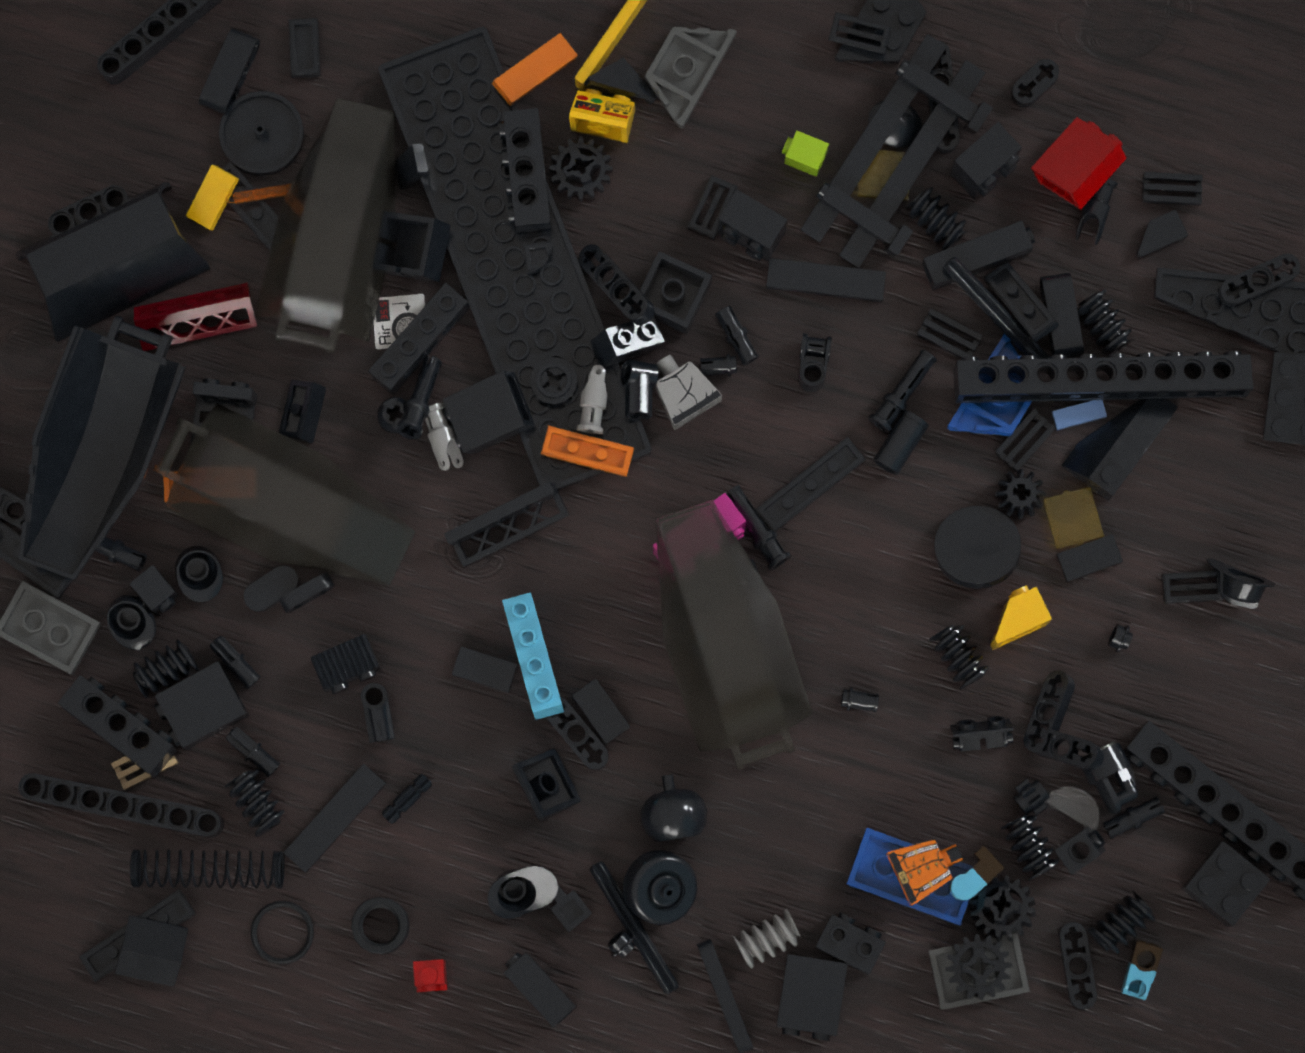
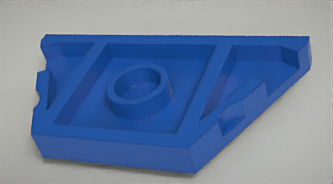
M1004 333L990 358L1006 356L1008 359H1019L1022 355L1019 356L1010 343L1011 340ZM979 374V379L983 383H992V378L988 374ZM1008 374V377L1012 382H1022L1021 377L1018 374ZM1032 401L961 403L947 429L959 432L1011 436Z

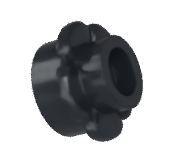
M1115 625L1108 641V646L1115 648V652H1120L1122 648L1127 650L1133 638V633L1129 632V625Z
M625 930L618 932L607 944V947L612 951L611 956L616 957L619 954L622 958L625 957L635 946L632 943L634 936H630Z

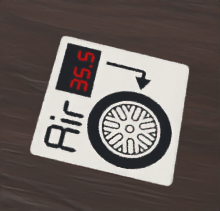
M424 294L372 298L375 348L377 350L388 349L425 307Z

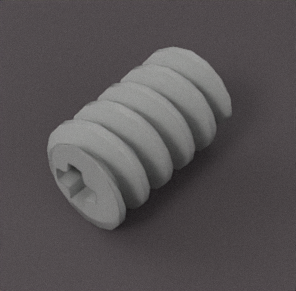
M787 909L783 910L784 920L775 914L772 916L773 925L763 920L762 931L755 925H752L751 936L742 930L740 931L741 941L734 937L746 964L750 968L754 967V957L762 963L765 962L764 952H768L772 957H775L776 946L783 952L787 951V941L794 947L798 946L797 936H800Z

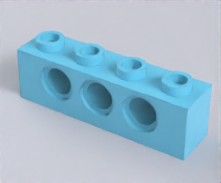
M531 592L502 600L535 720L563 713V705Z

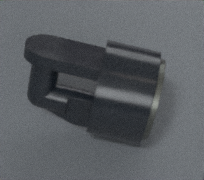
M1113 741L1101 747L1104 752V760L1099 768L1093 771L1082 770L1089 784H1095L1107 809L1115 815L1121 811V806L1138 797V790L1135 784L1134 772L1120 743ZM1091 752L1083 756V758H1092L1093 753ZM1112 774L1115 775L1122 788V791L1118 793L1114 792L1107 778Z

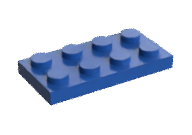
M866 828L846 885L960 926L969 900L960 901L955 899L950 893V882L956 876L965 874L973 866L958 862L948 867L952 879L916 904L910 906L886 854L914 844Z

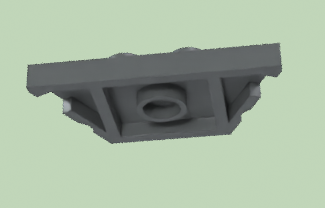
M673 27L648 69L645 80L679 128H684L736 37V30L716 31L710 30V28L692 30L687 27Z

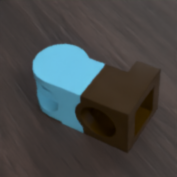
M982 846L973 855L978 862L965 874L956 876L950 882V893L955 899L960 901L971 899L1004 869L985 846Z
M1134 938L1131 949L1132 953L1123 980L1121 993L1146 1000L1157 972L1163 948Z

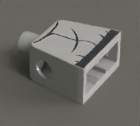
M668 355L656 363L664 376L657 381L656 389L674 430L682 427L722 401L721 393L691 361L678 367L673 357Z

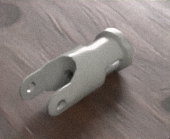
M601 365L593 366L589 373L588 382L581 392L580 406L582 407L580 424L577 425L576 430L582 433L603 434L601 420L603 410L606 409L608 395L604 382L606 372L605 368Z
M436 403L429 406L430 412L425 419L430 432L428 433V438L441 470L446 471L450 467L447 453L450 455L453 466L461 468L464 460L455 442L454 429L452 426H449L444 414V403Z

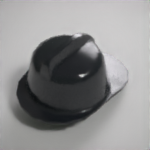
M1207 559L1211 566L1220 571V591L1222 596L1233 605L1255 609L1266 587L1275 586L1274 582L1263 577L1245 573L1216 559Z
M535 865L518 870L511 869L499 875L489 889L487 897L489 907L494 914L507 919L520 917L551 903L556 897L558 891L557 878L552 871Z

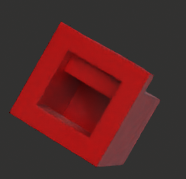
M444 959L413 962L414 985L417 986V993L448 990L446 961Z

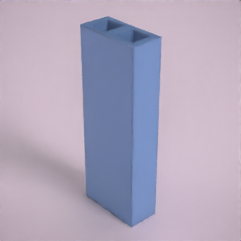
M1092 400L1051 412L1056 431L1107 417L1103 400Z

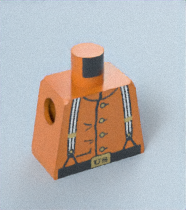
M935 840L896 849L886 854L910 906L950 881L952 876L948 867L963 861L956 844L940 851Z

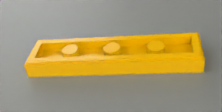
M627 0L576 74L575 84L577 88L585 92V89H587L584 84L586 79L600 70L647 0Z

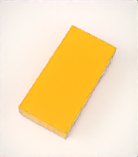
M211 165L186 217L209 230H214L231 196L229 194L233 193L239 178L216 165Z

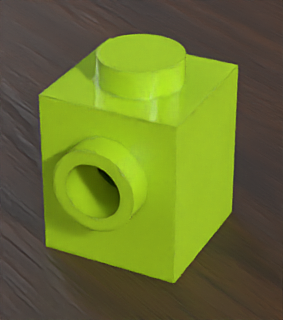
M796 131L794 138L788 137L783 147L782 153L786 155L785 164L817 177L828 152L829 143Z

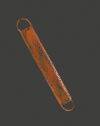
M302 183L259 188L258 190L253 189L251 198L252 190L242 191L240 194L235 192L234 202L238 204L244 200L245 202H250V200L255 201L257 198L261 200L263 198L268 199L270 196L274 198L273 196L276 197L277 195L281 197L283 195H294L293 193L301 194L303 193L302 187L300 191L299 189Z

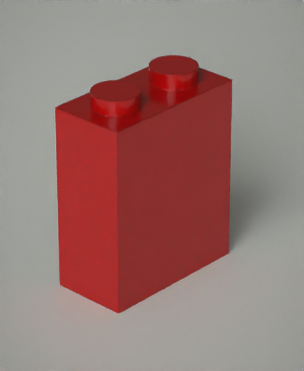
M1076 117L1031 169L1041 185L1077 208L1082 209L1127 157L1121 148L1123 143L1115 135L1109 134L1107 136L1092 121L1086 123Z

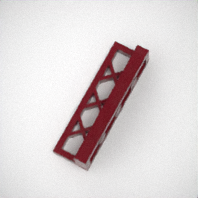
M248 283L134 307L135 326L145 330L157 328L163 332L162 336L165 333L173 337L171 345L257 327ZM246 308L249 319L237 321L231 318L230 315L234 310ZM210 315L221 319L213 327H208L201 322L206 316ZM184 321L192 325L189 331L180 334L173 330V327L178 322ZM139 340L143 351L158 348L155 345Z

